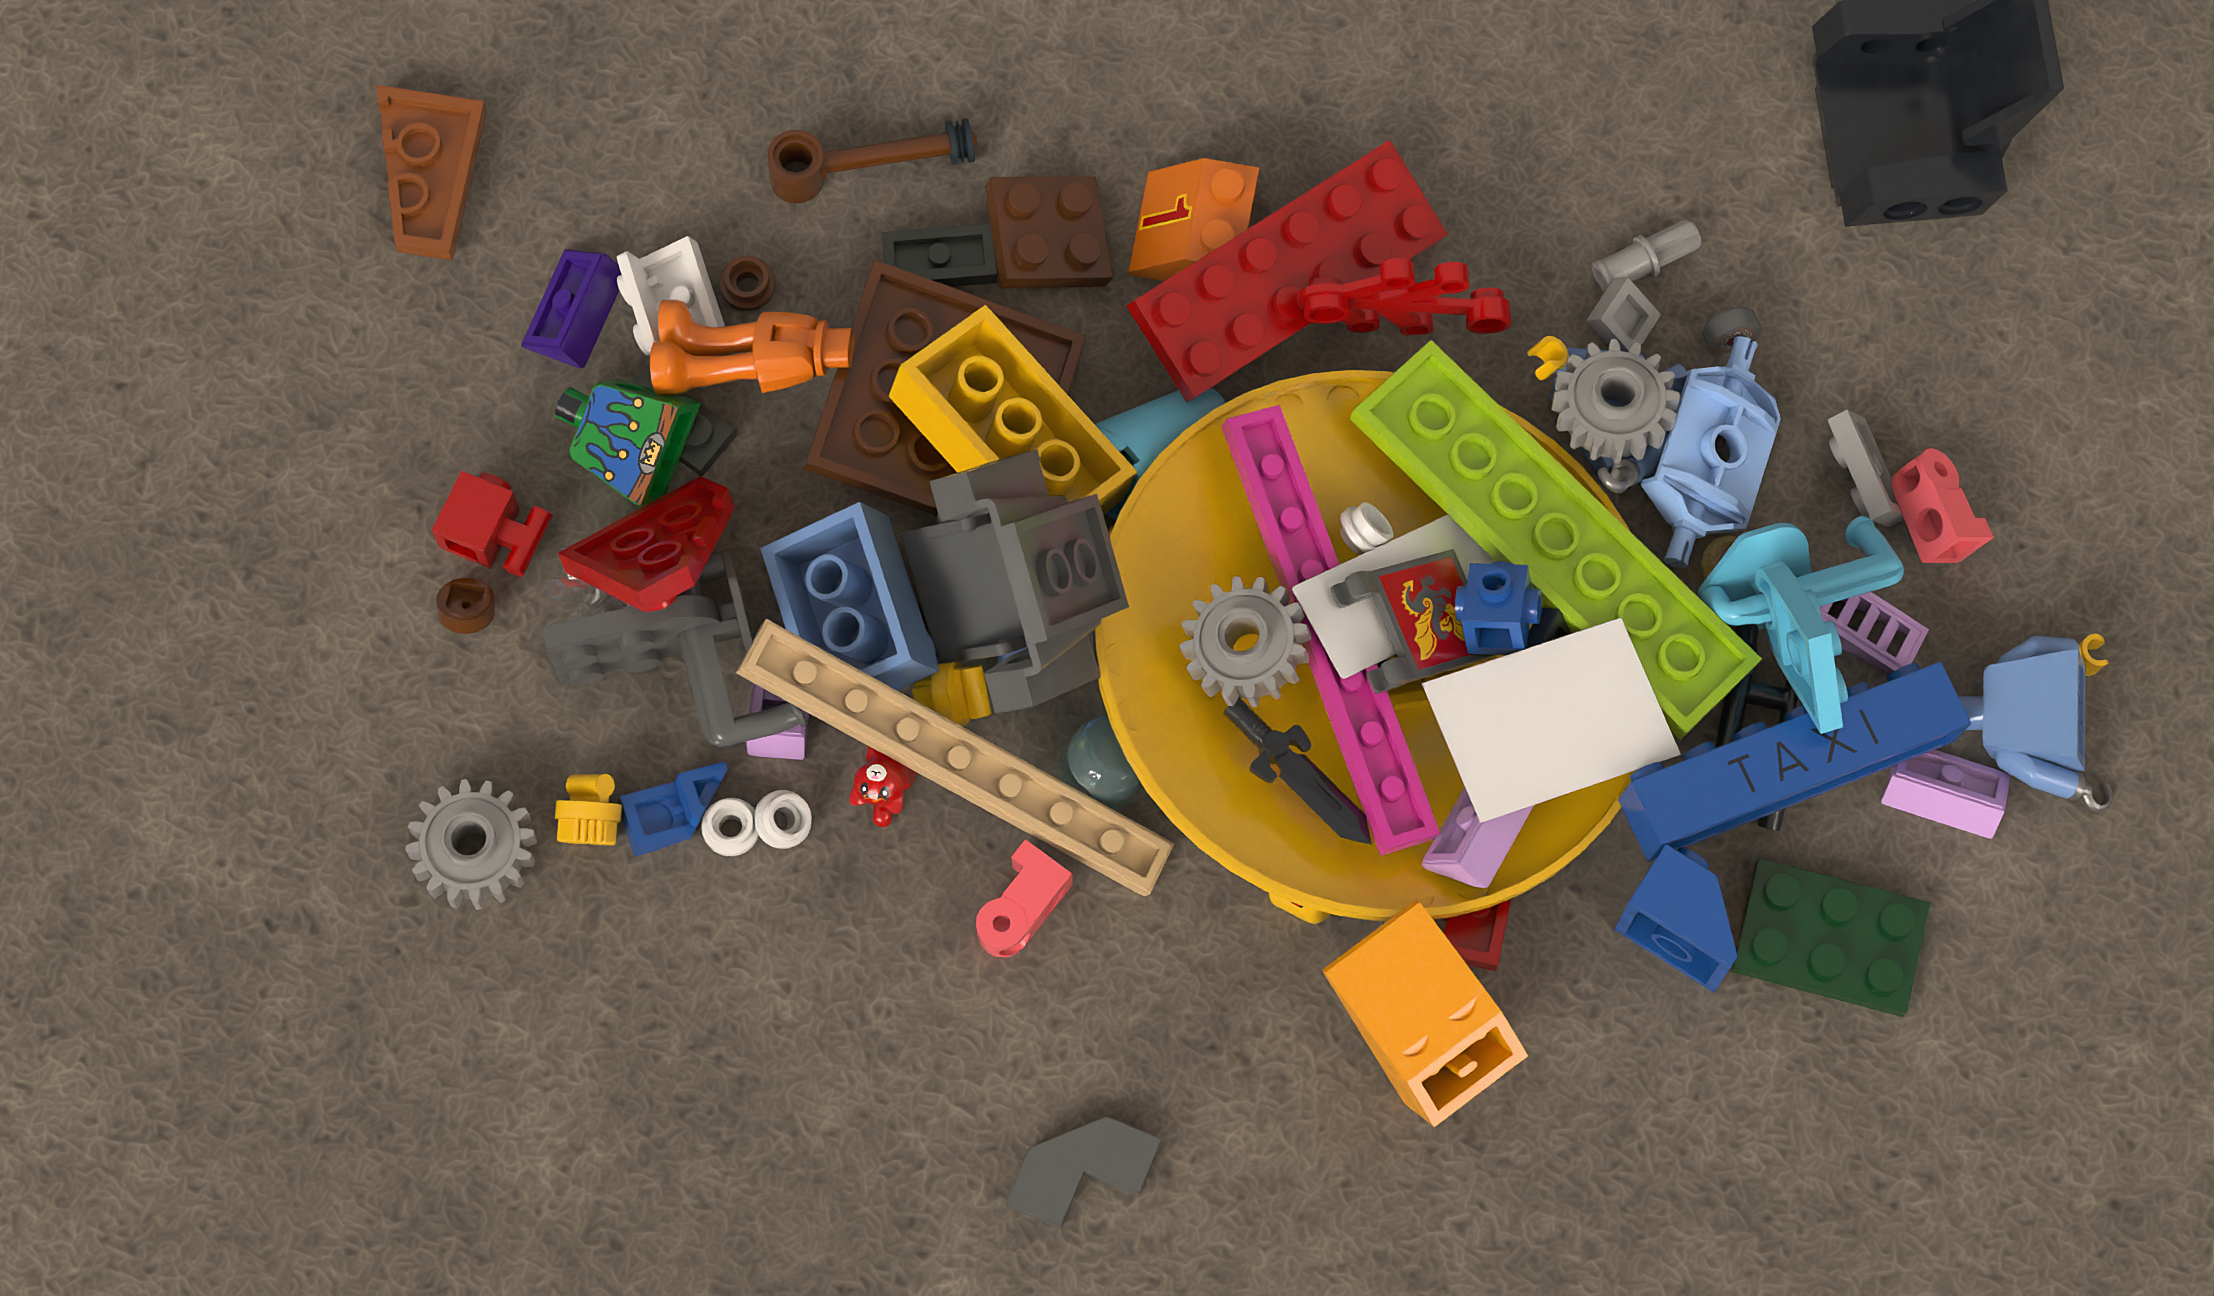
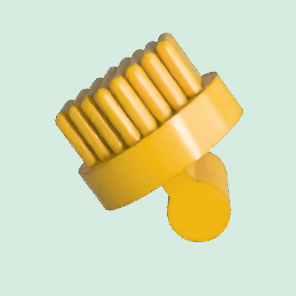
M959 662L937 664L939 672L914 683L912 694L915 701L960 726L967 725L970 719L982 718L992 714L982 664L963 667Z
M573 774L569 776L566 781V790L570 795V801H556L555 819H558L557 841L592 845L616 844L617 823L621 822L622 805L609 803V796L615 788L614 780L610 775Z

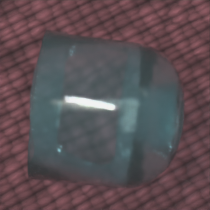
M1108 715L1096 716L1083 723L1064 750L1059 768L1061 781L1075 788L1069 776V762V768L1075 779L1090 793L1091 798L1113 810L1119 809L1132 802L1143 785L1127 761L1111 727Z

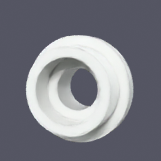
M1367 502L1361 503L1357 508L1350 506L1340 515L1343 526L1340 530L1341 536L1347 546L1358 555L1384 545L1393 538V530L1386 517L1376 507Z
M778 790L769 793L759 801L755 809L754 824L756 831L765 843L774 848L786 849L798 845L807 837L811 828L812 816L808 804L792 791ZM776 810L784 813L787 818L788 825L785 830L779 829L775 824L774 813Z
M725 798L712 804L705 812L701 825L702 834L707 845L714 852L724 856H737L750 850L759 837L754 824L755 809L749 803L737 798ZM730 819H735L742 824L740 833L734 837L724 836L720 832L722 824Z

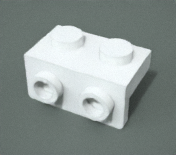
M689 236L640 259L628 251L616 256L622 273L617 277L618 287L625 301L633 307L638 323L633 326V333L640 349L647 356L650 355L653 342L660 341L658 312L662 300L678 299L685 302L695 323L709 327L725 326L698 243Z

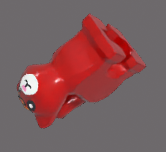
M868 746L866 764L861 766L855 773L849 802L851 806L874 805V824L879 827H888L892 822L893 815H898L904 807L903 791H907L912 787L917 772Z

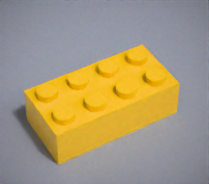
M986 305L916 353L899 367L889 397L956 472L1037 449L1049 495L1064 496L1068 501L1097 494L1103 515L1122 502L1137 473L1136 469Z

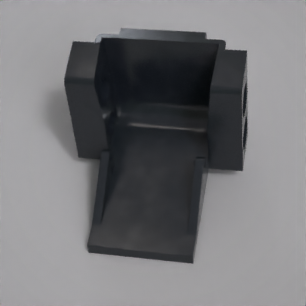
M1842 0L1812 26L1816 49L1813 65L1817 84L1815 93L1830 185L1831 189L1834 188L1837 206L1842 207L1845 227L1983 215L2008 191L2002 158L2012 138L2064 89L2048 0Z

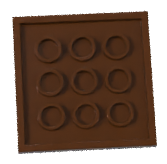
M874 260L851 325L855 337L852 365L848 368H837L803 470L938 516L929 481L957 472L889 397L900 365L986 305L1068 395L1086 335Z

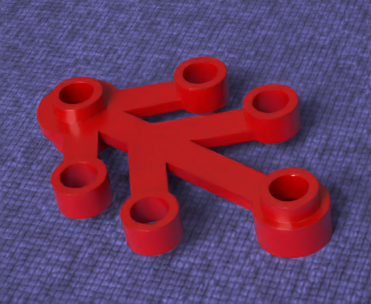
M1392 258L1380 263V275L1347 284H1342V281L1335 277H1319L1309 281L1308 286L1297 293L1298 306L1304 310V318L1307 321L1319 324L1342 321L1346 324L1347 330L1354 333H1369L1379 329L1380 315L1398 326L1400 333L1406 336L1430 334L1434 330L1433 313L1465 315L1466 328L1470 332L1477 334L1499 333L1511 326L1510 301L1504 298V292L1501 289H1477L1470 293V299L1434 297L1442 294L1460 293L1470 287L1468 265L1461 262L1439 264L1434 268L1435 279L1415 283L1414 262L1405 258Z

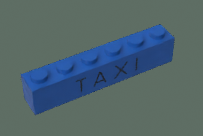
M1938 662L1923 669H1920L1918 663H1911L1890 673L1886 677V683L1870 689L1867 682L1847 688L1848 700L1840 703L1843 728L1821 734L1802 705L1786 714L1784 717L1786 722L1767 728L1765 722H1759L1736 733L1733 736L1734 742L1716 748L1713 742H1707L1684 753L1681 757L1683 761L1664 768L1662 762H1656L1635 771L1630 775L1631 782L1618 801L1647 861L1650 862L1657 859L1666 844L1675 850H1678L1680 847L1686 848L1955 742L1972 723L1942 663Z

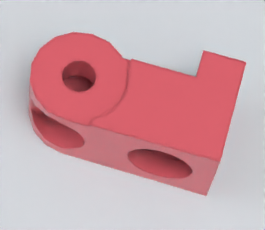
M1933 448L1924 450L1892 476L1891 487L1922 563L1961 562L1994 538L1986 519L1975 518L1962 488L1959 487V475L1956 467L1941 451Z
M1026 839L1011 857L1012 868L1019 874L1000 898L987 902L977 915L976 930L980 944L987 953L995 957L1007 958L1016 955L1022 950L1073 885L1071 872Z

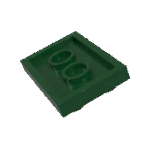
M1759 858L1755 865L1736 947L1738 957L1732 965L1731 972L1903 1017L1907 1013L1930 902Z

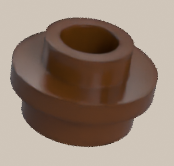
M741 256L729 262L724 267L719 280L724 300L730 306L743 311L756 310L766 305L773 297L776 288L775 276L771 267L762 259L753 256ZM745 278H752L758 282L756 289L750 292L741 291L738 288V284Z

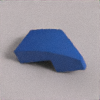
M725 762L682 772L677 775L675 782L619 797L617 804L622 805L621 818L634 856L650 853L692 838L728 770Z

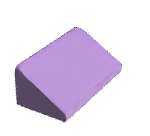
M1933 750L1892 766L1881 802L1884 805L1991 839L2005 812L2011 775L1963 758Z
M1464 787L1442 825L1440 834L1434 839L1421 865L1426 870L1474 887H1488L1534 805L1480 823L1468 792Z

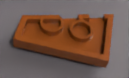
M376 84L382 122L383 149L385 151L388 173L387 183L394 243L397 251L453 260L487 113L485 102Z

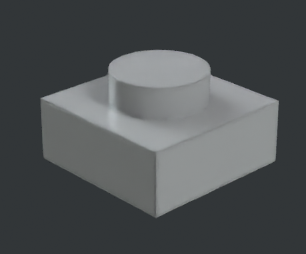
M1626 277L1612 280L1586 321L1608 346L1611 339H1617L1620 351L1629 352L1635 342L1643 344L1661 314L1633 282Z

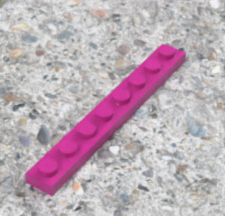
M1280 405L1228 418L1222 425V430L1279 584L1286 589L1290 597L1289 605L1298 602L1292 591L1294 586L1340 564ZM1303 611L1305 617L1299 623L1307 624L1312 639L1302 643V646L1306 648L1310 656L1309 665L1380 856L1434 840L1440 834L1389 695L1387 691L1375 694L1367 678V672L1377 669V664L1346 679L1341 678Z

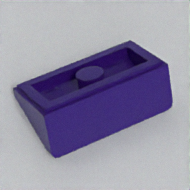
M565 249L521 346L566 364L585 368L620 290L617 283V277L622 274L619 265L605 253Z

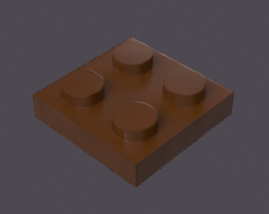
M1096 176L991 177L985 185V192L1001 288L1100 287L1108 285L1113 276Z

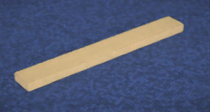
M768 619L762 623L736 674L1140 895H1150L1175 844Z

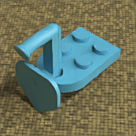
M1860 516L1851 521L1845 535L1847 543L1851 547H1860L1866 555L1865 558L1812 573L1808 542L1803 532L1793 524L1777 523L1740 535L1698 590V597L1727 625L1756 624L1759 630L1765 629L1769 644L1781 670L1821 734L1843 728L1840 703L1846 702L1848 695L1840 670L1835 667L1834 656L1841 655L1842 653L1840 638L1834 623L1831 620L1826 622L1822 620L1820 606L1898 583L1904 575L1902 561L1868 516Z

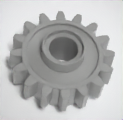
M1611 339L1608 351L1601 352L1599 347L1592 342L1587 346L1585 360L1580 356L1572 354L1568 359L1567 372L1559 371L1554 388L1557 392H1554L1551 405L1553 411L1560 413L1556 428L1558 432L1568 431L1572 436L1570 447L1576 449L1581 446L1590 452V459L1594 461L1599 456L1612 458L1614 464H1620L1622 457L1633 455L1639 461L1644 458L1648 445L1659 449L1663 444L1665 431L1673 430L1677 417L1674 411L1677 410L1680 399V392L1670 390L1675 375L1673 371L1658 373L1661 360L1660 355H1652L1647 360L1639 357L1641 344L1637 342L1631 346L1629 352L1620 351L1617 339ZM1605 399H1618L1626 406L1615 407L1608 404Z
M1239 576L1233 577L1232 591L1224 593L1217 584L1210 586L1214 600L1207 604L1195 599L1192 605L1199 615L1198 620H1183L1182 628L1186 635L1193 638L1180 644V650L1185 659L1192 660L1186 666L1194 681L1203 679L1201 686L1209 697L1214 696L1221 690L1222 696L1229 706H1234L1239 697L1248 699L1252 707H1257L1260 697L1268 694L1276 700L1281 697L1279 689L1286 682L1297 684L1300 680L1295 672L1297 664L1309 663L1310 659L1306 648L1300 645V643H1305L1312 638L1307 624L1299 623L1305 617L1299 603L1288 605L1290 597L1282 586L1275 589L1269 595V587L1262 577L1256 579L1252 589H1246ZM1246 634L1259 635L1257 643L1247 651L1233 650L1236 641Z
M461 780L459 794L453 796L444 786L438 788L441 800L438 805L433 806L425 801L419 804L426 817L424 823L419 821L409 822V831L414 837L419 839L418 842L405 846L409 858L420 861L411 869L418 882L431 878L426 887L430 896L436 899L446 891L449 904L456 909L460 906L463 899H471L476 910L483 908L484 898L494 896L500 903L506 900L505 888L510 884L521 888L525 884L519 874L521 867H534L535 865L533 855L525 850V847H530L537 843V836L534 830L523 828L531 821L528 811L525 807L513 810L517 801L514 794L509 790L501 794L497 799L496 790L491 781L486 780L480 792H473L468 780ZM478 834L486 837L484 847L476 854L463 855L458 853L461 841L467 836Z

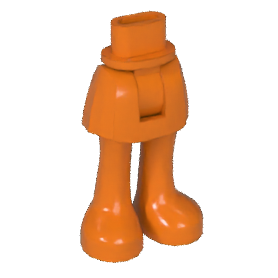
M678 299L662 300L658 312L660 341L653 342L650 352L651 381L653 389L658 395H679L693 388L739 379H757L762 393L788 388L811 380L813 375L815 378L826 376L828 368L851 367L855 345L853 328H830L827 320L818 321L809 315L788 312H763L755 322L732 326H702L695 323L685 302Z

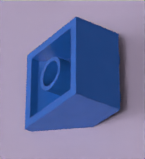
M1666 844L1631 897L1614 930L1715 993L1738 957L1718 877L1707 870L1709 868L1708 863L1695 852L1683 847L1675 850Z

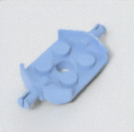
M1742 336L1734 338V344L1726 366L1691 369L1675 376L1674 380L1678 382L1686 380L1675 412L1677 414L1673 430L1669 431L1655 476L1644 479L1641 482V487L1666 522L1672 526L1673 535L1667 554L1664 557V562L1666 564L1671 563L1672 567L1679 569L1688 567L1695 539L1705 537V535L1729 534L1747 529L1781 420L1775 398L1754 381L1756 375L1749 372L1754 352L1758 346L1755 341L1750 342V338ZM1718 434L1726 439V444L1730 450V457L1727 463L1721 460L1716 453L1715 439Z

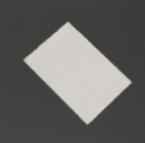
M1622 618L1422 683L1480 823L1635 771L1649 764L1681 755Z

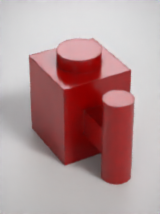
M461 470L432 528V532L439 548L491 569L501 547H506L511 551L503 568L513 575L523 577L553 515L540 507L533 506L524 525L518 523L515 519L520 508L514 492L511 491L512 487L506 481L485 472L480 473L479 477H476Z

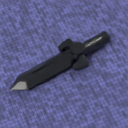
M1240 697L1234 706H1228L1223 714L1259 749V756L1249 767L1251 773L1267 783H1273L1277 775L1270 767V764H1276L1280 769L1279 777L1341 838L1372 845L1366 815L1305 754L1294 753L1289 748V745H1293L1304 753L1311 748L1309 738L1299 725L1292 726L1285 733L1277 730L1274 731Z

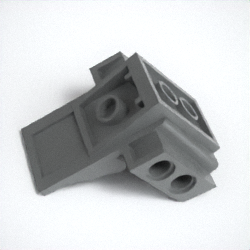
M1037 449L929 481L942 523L901 533L928 630L936 648V657L939 659V664L1001 656L1028 646V649L1009 656L984 673L996 714L1034 707L1100 678L1099 666H1097L1088 634L1101 624L1102 618L1129 608L1098 495L1094 494L1068 501L1064 496L1049 495Z

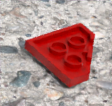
M699 476L558 552L565 573L645 613L647 611H658L673 604L678 594L695 586L735 506L727 487Z

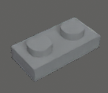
M1845 410L1827 419L1834 434V437L1829 439L1831 451L1843 469L1849 468L1856 487L1851 489V495L1860 514L1868 516L1872 521L1887 527L1903 521L1904 518L1891 487L1892 477L1866 418L1850 410Z

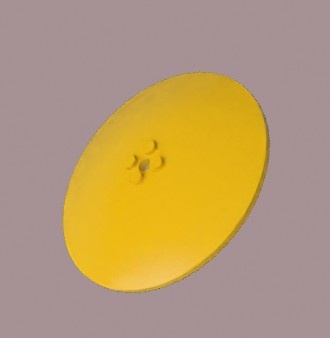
M1343 370L1312 373L1277 381L1244 393L1213 409L1185 429L1171 442L1141 476L1122 507L1110 535V541L1129 608L1102 618L1101 624L1093 630L1094 656L1100 670V678H1098L1099 688L1116 738L1127 761L1147 793L1176 827L1202 851L1229 871L1276 896L1304 907L1338 916L1372 921H1388L1413 901L1418 900L1432 919L1455 917L1486 909L1521 895L1554 876L1577 858L1602 833L1620 810L1621 805L1618 799L1630 784L1631 780L1629 777L1635 771L1535 804L1489 886L1486 888L1474 887L1426 870L1421 865L1434 840L1380 856L1369 824L1368 829L1372 845L1341 838L1279 777L1280 769L1276 764H1270V767L1277 775L1273 783H1267L1251 773L1249 767L1259 756V749L1223 714L1229 705L1226 704L1222 691L1220 690L1214 696L1209 697L1201 686L1203 679L1193 680L1186 668L1192 660L1185 659L1180 650L1181 643L1193 639L1186 635L1182 628L1183 620H1198L1199 615L1192 605L1195 599L1207 604L1214 600L1210 586L1217 584L1224 593L1232 591L1233 577L1239 576L1246 589H1252L1258 577L1265 579L1269 587V595L1280 587L1222 430V425L1226 419L1280 405L1340 565L1360 556L1347 546L1340 533L1343 527L1340 515L1350 506L1357 508L1361 503L1367 502L1376 507L1386 517L1392 527L1393 538L1388 542L1448 515L1349 419L1353 410L1392 376L1394 372ZM1500 406L1629 530L1606 493L1582 465L1545 433L1524 418ZM1246 634L1236 641L1233 650L1247 651L1257 643L1259 635ZM1395 654V655H1393V656H1391V657L1385 659V662H1386L1387 660H1390V659H1393V658L1398 657V655ZM1496 655L1491 659L1412 681L1387 691L1439 831L1465 785L1422 683L1506 655ZM1309 663L1297 664L1295 672L1300 680L1297 684L1286 682L1279 688L1281 693L1279 699L1276 700L1268 694L1260 697L1257 707H1252L1248 699L1241 698L1274 731L1277 730L1285 733L1292 726L1299 725L1309 738L1311 748L1305 753L1293 745H1289V748L1294 753L1305 754L1364 813Z

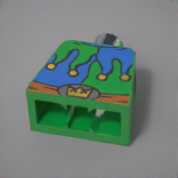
M613 379L597 382L590 396L572 387L567 388L556 405L555 416L578 428L570 447L571 458L631 502L644 506L666 495L701 403L679 395H658L651 387L626 380Z

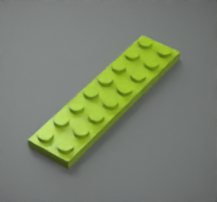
M1432 340L1353 410L1349 419L1496 562L1504 561L1514 565H1528L1532 588L1541 589L1542 606L1544 608L1559 609L1572 634L1622 618L1670 731L1680 740L1762 660L1751 647Z

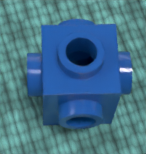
M1497 561L1491 564L1470 563L1467 586L1457 587L1455 599L1456 620L1462 621L1468 654L1509 655L1527 649L1530 623L1539 624L1542 610L1541 589L1532 588L1528 565H1514L1504 561Z

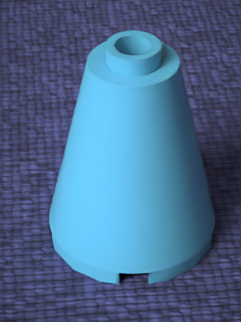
M1209 388L1194 399L1186 402L1179 390L1095 423L1096 427L1137 471L1122 502L1107 512L1110 517L1117 520L1122 507L1138 480L1171 442L1185 429L1213 409L1225 404L1224 399L1217 391Z

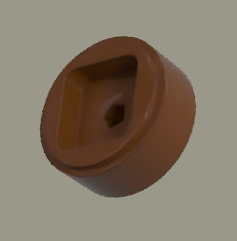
M474 578L455 579L446 583L437 594L438 619L446 629L461 634L475 633L486 628L494 619V593L481 580Z

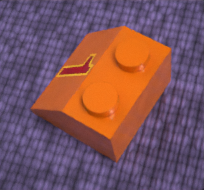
M1202 158L1149 171L1128 275L1166 281L1249 229L1257 194L1259 167Z

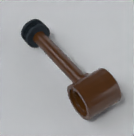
M968 118L962 119V125H959L956 120V126H953L952 121H946V133L823 152L820 142L812 134L802 130H789L779 134L769 146L768 167L770 185L773 192L780 199L789 203H804L819 194L828 173L950 155L952 165H958V159H961L964 164V158H967L969 163L975 162L974 148L977 146V137L971 131ZM791 162H803L809 166L806 170L798 173L789 172L784 169Z

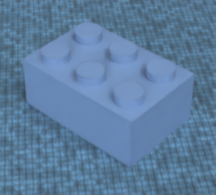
M858 502L760 548L786 630L895 690H900L939 672L889 516Z

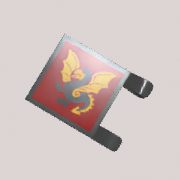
M1454 549L1373 571H1358L1347 576L1344 582L1331 586L1332 595L1339 608L1347 607L1373 597L1398 657L1384 662L1381 665L1382 667L1367 672V678L1375 694L1496 656L1468 654L1462 621H1457L1455 614L1457 587L1467 586V579Z

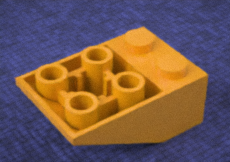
M1418 900L1413 901L1322 969L1402 1101L1433 1127L1437 1126L1528 1057L1502 1011Z

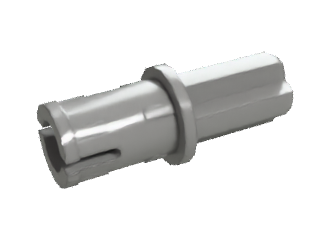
M1682 220L1647 238L1638 235L1633 238L1632 245L1593 262V267H1591L1593 276L1604 293L1613 279L1628 277L1631 281H1634L1647 274L1650 277H1655L1659 275L1660 267L1700 248L1702 240L1698 229L1693 222Z

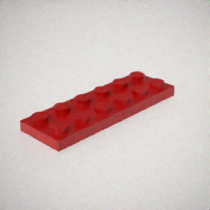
M1389 140L1132 301L1126 307L1184 400L1188 402L1312 323L1304 318V310L1298 306L1297 293L1307 287L1312 279L1335 277L1340 279L1342 284H1347L1380 275L1379 265L1381 262L1392 258L1411 259L1447 236L1448 233Z

